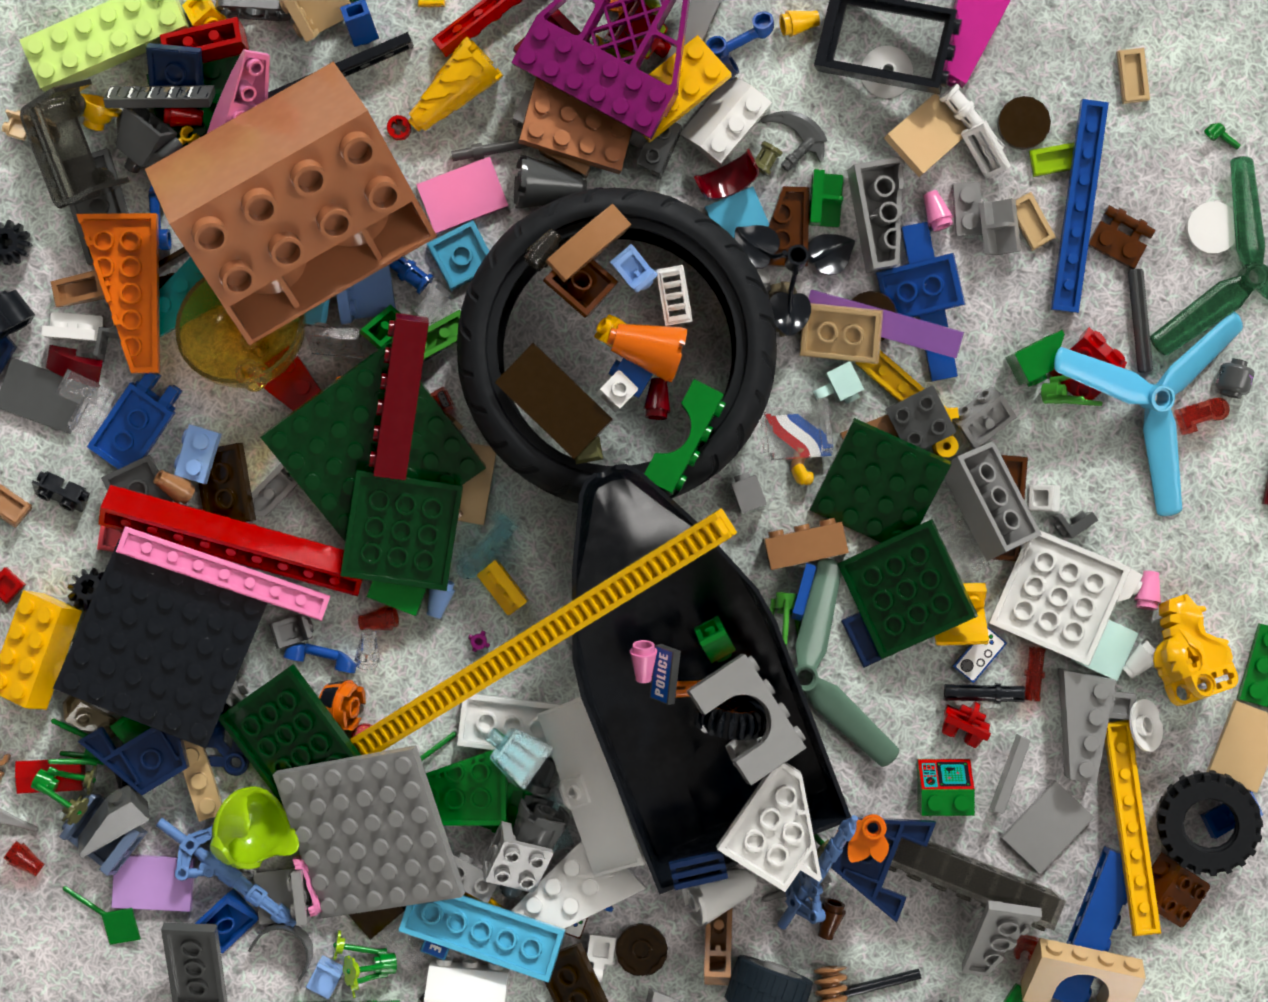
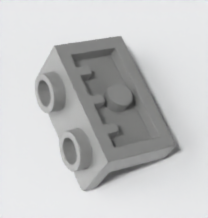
M989 387L981 391L977 398L968 405L959 408V418L952 419V422L960 428L970 445L976 449L1016 419L1017 416L1003 394L993 387Z

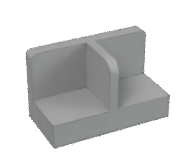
M1016 199L979 202L984 253L988 255H1003L1020 252L1021 244Z

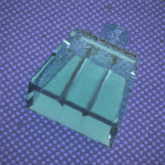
M494 727L485 738L488 743L495 747V750L490 755V760L517 788L525 790L554 749L550 745L516 728H510L504 735Z

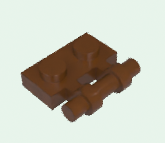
M1108 205L1104 214L1112 218L1109 225L1102 221L1098 223L1088 246L1131 269H1135L1147 247L1146 244L1138 241L1141 234L1151 239L1156 229L1148 226V222L1142 219L1137 220L1127 215V211L1120 207L1116 209ZM1120 223L1133 229L1130 236L1117 230Z

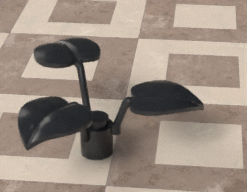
M767 226L736 227L734 239L741 245L755 268L763 269L767 267L771 258L775 260L785 258L786 268L792 271L788 294L778 292L770 298L775 326L786 336H793L800 332L808 322L811 314V303L808 297L802 293L793 294L798 272L805 267L808 261L810 264L815 263L816 269L824 275H837L848 265L855 245V240L837 234H823L814 237L809 242L808 250L802 245H793L788 252L783 250L782 253L775 254L780 247V240L777 233Z

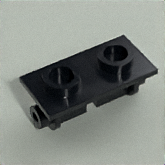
M41 471L37 477L39 483L32 480L34 492H36L35 494L45 501L55 500L59 502L62 508L71 512L74 510L83 512L81 501L86 502L90 495V492H87L85 487L69 481L65 489H63L61 486L65 481L64 478L48 471L45 473Z

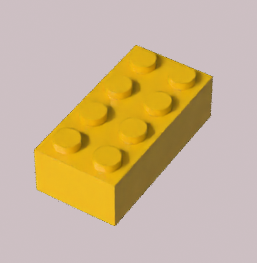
M23 590L0 653L1 697L24 708L47 710L54 691V684L62 669L82 610L47 594Z

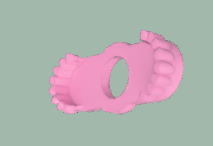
M301 855L293 856L292 861L295 870H303L306 885L312 899V906L308 907L311 917L316 916L322 912L320 908L321 903L312 887L308 866L302 860Z

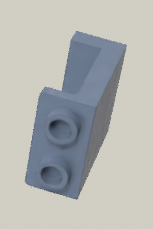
M91 794L85 797L89 799L87 811L78 823L68 825L66 821L63 824V832L59 836L62 840H69L78 847V836L105 800L100 794ZM138 826L90 853L88 856L101 866L99 870L106 876L116 875L148 832L141 826Z

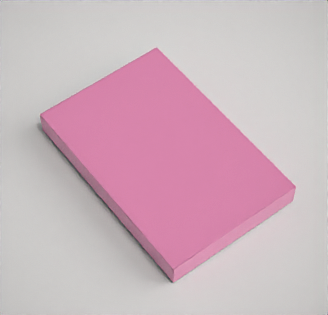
M490 156L416 184L436 234L509 207Z

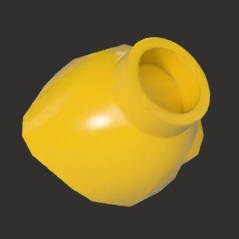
M85 93L78 94L80 112L84 117L83 125L89 129L103 131L105 124L111 122L114 117H119L122 113V110L119 108H105L104 97Z

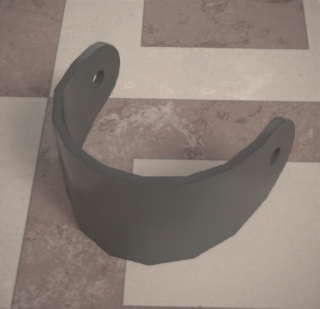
M273 923L266 926L252 942L248 952L252 951L263 934L272 930H284L293 933L301 940L306 950V964L297 980L300 982L313 958V943L308 933L296 925L291 927L286 926L284 923Z

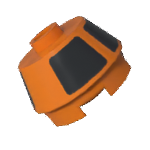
M352 680L328 683L324 686L319 699L343 731H353L362 719L358 717L360 705L366 704L364 688L358 686Z

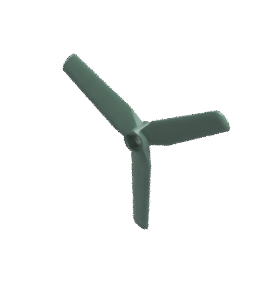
M828 558L820 559L795 645L797 657L795 671L797 676L802 670H808L811 673V681L805 685L801 684L814 709L877 764L885 767L897 758L900 751L899 748L837 685L819 678L816 671L827 652L841 578V571L837 565L840 562Z

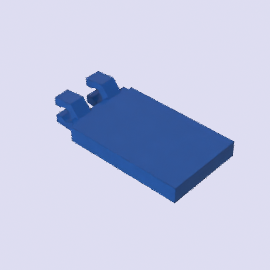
M146 373L140 382H130L87 445V448L117 469L146 457L176 412L174 410L176 408L173 404L183 390L175 385H169L161 397L158 396L151 389L154 388L161 378L159 373Z

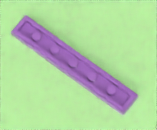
M812 289L808 298L810 303L883 310L882 338L953 358L958 356L964 336L963 331Z

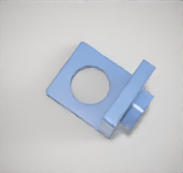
M323 955L317 963V967L306 988L329 999L343 974V965Z

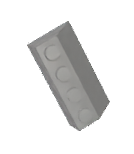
M994 441L950 460L951 467L945 476V480L986 561L1042 535Z

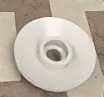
M881 46L873 49L862 62V66L878 69L890 66L894 72L913 75V67L909 57L902 50L893 46ZM862 80L866 89L880 98H893L902 94L907 89Z
M1148 699L1137 700L1130 711L1129 723L1131 734L1136 745L1141 750L1152 752L1161 744L1163 724L1159 718V711L1153 702Z

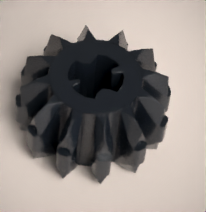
M7 220L5 225L0 222V262L3 260V263L8 266L11 265L12 261L17 264L21 263L20 255L29 256V253L24 250L25 247L30 248L33 246L31 242L25 241L30 237V233L23 231L24 226L18 223L15 225L11 220ZM9 239H12V245L5 246V240L9 241Z
M92 568L89 574L85 569H82V576L80 578L77 575H72V579L76 583L68 584L67 588L72 591L68 598L70 601H74L75 608L80 609L83 607V611L87 612L104 572L98 574V570ZM90 587L95 589L91 594L87 592V589Z

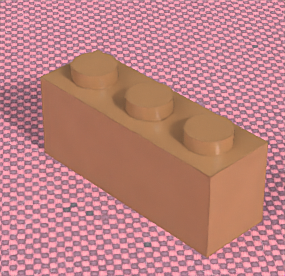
M835 518L819 521L820 526L810 528L808 523L794 526V532L784 534L783 529L768 532L769 537L763 538L770 570L849 553L842 522L836 523Z

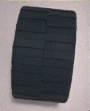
M740 955L737 958L724 997L728 1002H808L813 982L775 962Z

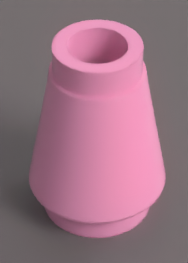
M938 190L924 194L928 226L932 227L934 232L950 227L953 224V215L939 195Z
M1143 571L1141 578L1142 586L1134 599L1137 601L1136 607L1145 610H1158V604L1161 603L1159 572Z
M636 641L633 643V648L630 649L635 680L639 683H649L652 680L657 649L651 641Z

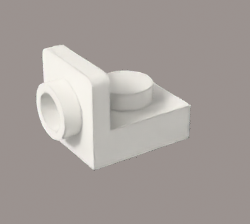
M618 370L595 394L614 412H617L638 391V387Z

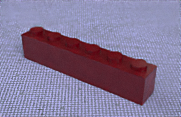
M396 313L395 321L389 320L387 336L392 337L391 347L385 348L384 363H388L387 374L382 373L380 389L385 390L384 399H378L376 415L381 416L380 426L375 425L373 432V441L377 442L376 451H371L369 467H374L373 476L406 480L429 326L428 317Z

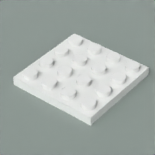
M1040 531L1042 535L1023 544L989 623L1089 666L1131 568Z

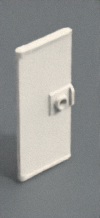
M581 696L538 713L537 716L561 780L559 785L564 805L572 812L594 878L630 867L644 866L647 862Z

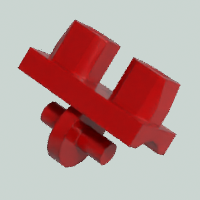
M973 702L971 707L962 704L960 709L947 704L944 710L943 734L955 737L957 731L962 729L967 732L964 736V742L973 748H977L982 740L988 741L991 736L989 732L990 724L984 721L986 715L979 712V703Z

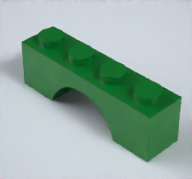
M696 379L693 380L681 403L682 408L686 411L691 421V432L687 441L682 447L673 452L655 453L644 473L661 490L671 495L674 494L675 490L680 492L687 480V477L683 474L688 465L691 467L695 465L700 455L697 448L701 440L705 443L707 442L713 430V427L709 426L713 417L719 418L726 405L722 401L724 398L723 393Z

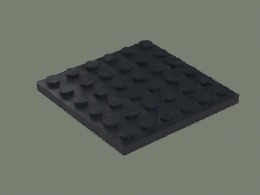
M119 539L53 689L206 748L268 603L117 553Z

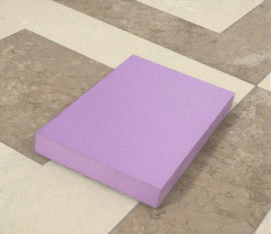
M130 855L116 875H113L112 908L191 912L194 878L180 881L175 877L178 857ZM192 858L190 868H194L195 858Z

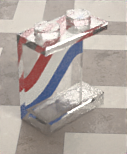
M818 398L816 405L771 409L770 402L767 403L760 419V426L766 429V437H762L763 453L768 452L769 461L832 456L834 447L828 398Z

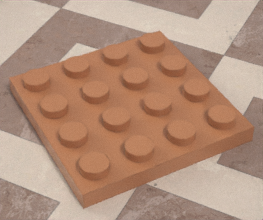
M535 78L518 143L620 174L632 129L548 83Z

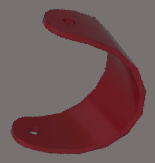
M749 148L746 149L747 151L742 156L727 165L707 174L694 176L705 198L718 200L729 197L745 189L756 180L759 175V167Z

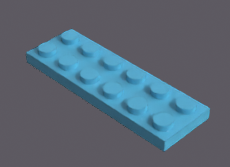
M463 895L461 898L406 906L399 931L549 982L566 929Z

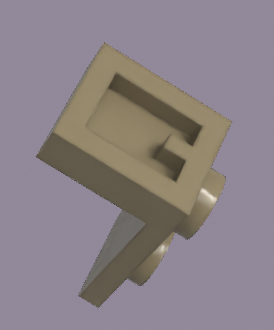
M69 695L64 700V721L89 734L103 726L111 740L114 738L115 734L109 727L118 719Z

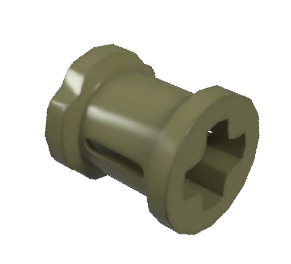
M764 141L761 144L762 149L755 161L759 167V172L770 176L771 167L777 157H781L783 152L774 145Z

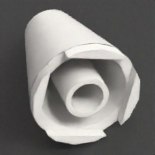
M746 869L728 870V879L681 889L685 906L690 905L693 910L689 915L695 925L698 927L707 925L753 895L754 888L757 887L753 873H749Z

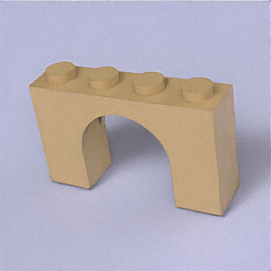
M1039 938L1020 983L1022 1001L1050 1002L1057 986L1064 979L1074 975H1091L1103 981V985L1096 998L1097 1002H1135L1146 980L1142 959Z

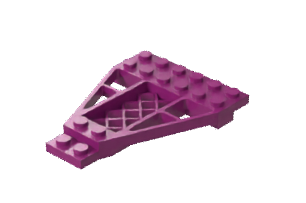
M554 0L536 16L511 63L652 139L663 117H667L679 95L678 87L690 0H683L677 40L659 32L676 0H660L662 6L647 11L645 1L641 0L644 12L630 17L626 4L638 0H618L610 3L611 0H588L595 4V8L579 35H573L547 21L550 15L568 1ZM622 6L626 18L611 22L608 10ZM605 12L608 24L597 27ZM657 14L651 24L649 16ZM646 18L649 30L634 35L631 22ZM628 24L631 36L616 40L613 28ZM609 29L613 42L598 46L595 34ZM591 36H592V40H593L594 45L588 43V41L590 40ZM644 38L638 48L636 40ZM655 38H659L676 47L673 79L670 85L639 70ZM633 42L635 54L621 59L618 46ZM614 47L617 58L604 50Z

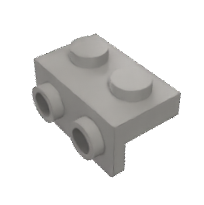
M462 852L459 856L453 854L465 892L488 903L497 884L485 882L483 867L480 868L473 864L474 858Z

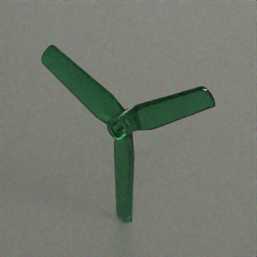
M1239 156L1230 161L1235 244L1242 269L1236 277L1219 281L1150 336L1152 345L1162 355L1167 356L1239 309L1252 291H1258L1268 300V267L1263 264L1266 246L1254 161L1251 157ZM1251 270L1255 271L1258 275L1256 284L1249 278Z

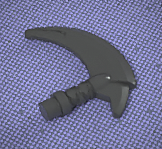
M779 111L761 118L762 123L776 122L792 128L803 141L781 163L785 171L788 172L792 167H795L799 159L807 152L815 153L819 162L824 160V142L827 141V138L820 126L811 118L793 111Z

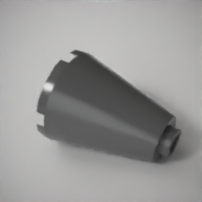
M526 155L518 157L516 168L521 169V171H518L514 180L515 208L544 206L561 197L587 190V181L583 180L582 174Z

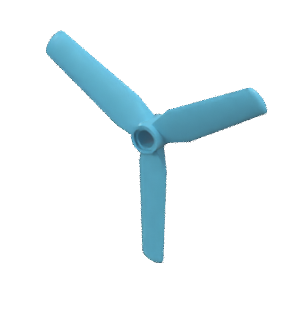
M1235 311L1228 314L1176 360L1157 384H1150L1133 371L1060 347L1055 355L1054 368L1056 372L1127 404H1139L1145 409L1143 433L1156 511L1160 516H1172L1182 511L1177 427L1171 411L1175 402V395L1184 390L1242 331V320Z

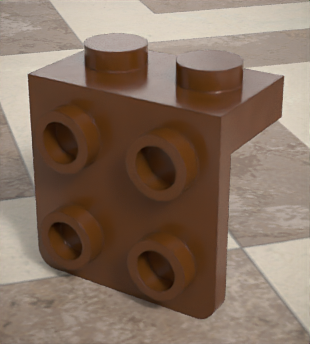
M1161 852L1152 865L1158 914L1182 928L1191 919L1201 901L1206 897L1210 884L1188 869H1184L1179 863Z

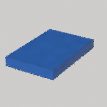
M954 253L876 272L880 292L892 299L899 314L914 318L966 305Z

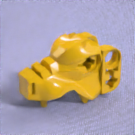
M1187 594L1159 604V616L1162 617L1160 619V626L1165 629L1161 631L1164 641L1157 646L1153 657L1154 667L1164 683L1167 696L1171 703L1176 706H1184L1232 689L1238 683V674L1232 662L1233 655L1231 648L1228 646L1229 641L1206 633L1202 612L1206 611V607L1198 606ZM1228 675L1229 680L1216 684L1215 678ZM1205 683L1207 688L1199 690L1197 685ZM1178 686L1185 689L1187 694L1185 700H1181L1177 696Z

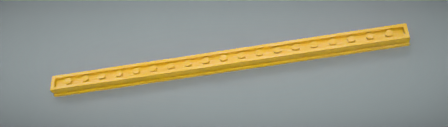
M720 508L350 739L361 755L382 752L735 535L737 531L723 509Z

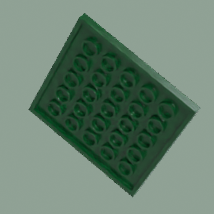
M391 341L260 436L344 541H346L356 470L374 472V467H369L371 451H376L377 442L373 441V432L375 425L380 426L381 416L376 415L378 399H384L385 390L380 389L382 373L387 374L388 363H384L385 348L391 347ZM420 380L406 477L463 485L486 469V465Z

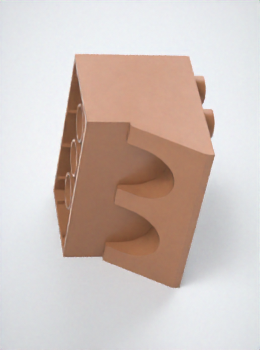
M334 61L145 169L169 225L249 345L437 237L369 111Z

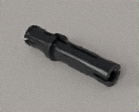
M995 683L994 685L944 684V701L994 702V704H1000L1001 702H1025L1024 686L1001 685V683Z

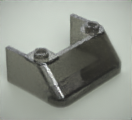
M91 79L52 87L20 110L22 125L54 205L59 209L110 193L130 182L128 177L115 180L113 173L106 167H96L78 118L84 114L86 102L80 92L92 85Z

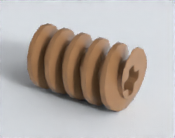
M822 966L814 970L815 974L821 975L820 979L814 981V984L821 986L820 990L814 992V995L822 997V1000L817 1002H846L848 1000L846 995L841 994V992L847 990V985L840 983L847 979V975L839 972L846 969V966Z

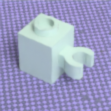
M849 361L825 373L824 375L829 384L813 391L817 401L834 393L838 402L844 400L848 404L860 398L858 392L864 390Z

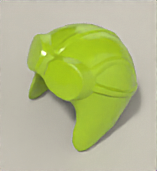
M250 786L236 790L220 806L214 819L212 840L209 848L212 854L224 864L231 865L237 869H256L261 866L262 861L270 857L289 856L296 853L299 848V840L297 834H295V829L291 828L285 809L278 799L266 789Z

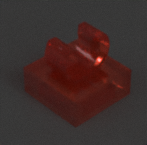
M1027 934L1025 936L1021 935L1017 939L1014 957L1019 960L1021 953L1028 951L1027 960L1030 961L1039 938Z

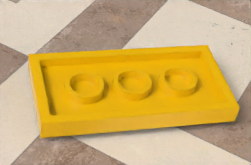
M698 35L684 45L678 87L679 95L667 117H663L652 139L644 136L649 143L732 77L731 72ZM676 53L648 75L670 85L673 79Z

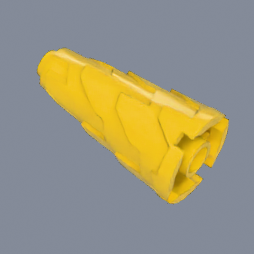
M466 37L434 77L418 103L409 112L411 118L408 121L418 132L421 129L426 131L439 120L446 118L478 94L490 88L504 75L499 68L495 69L492 65V60L469 37Z

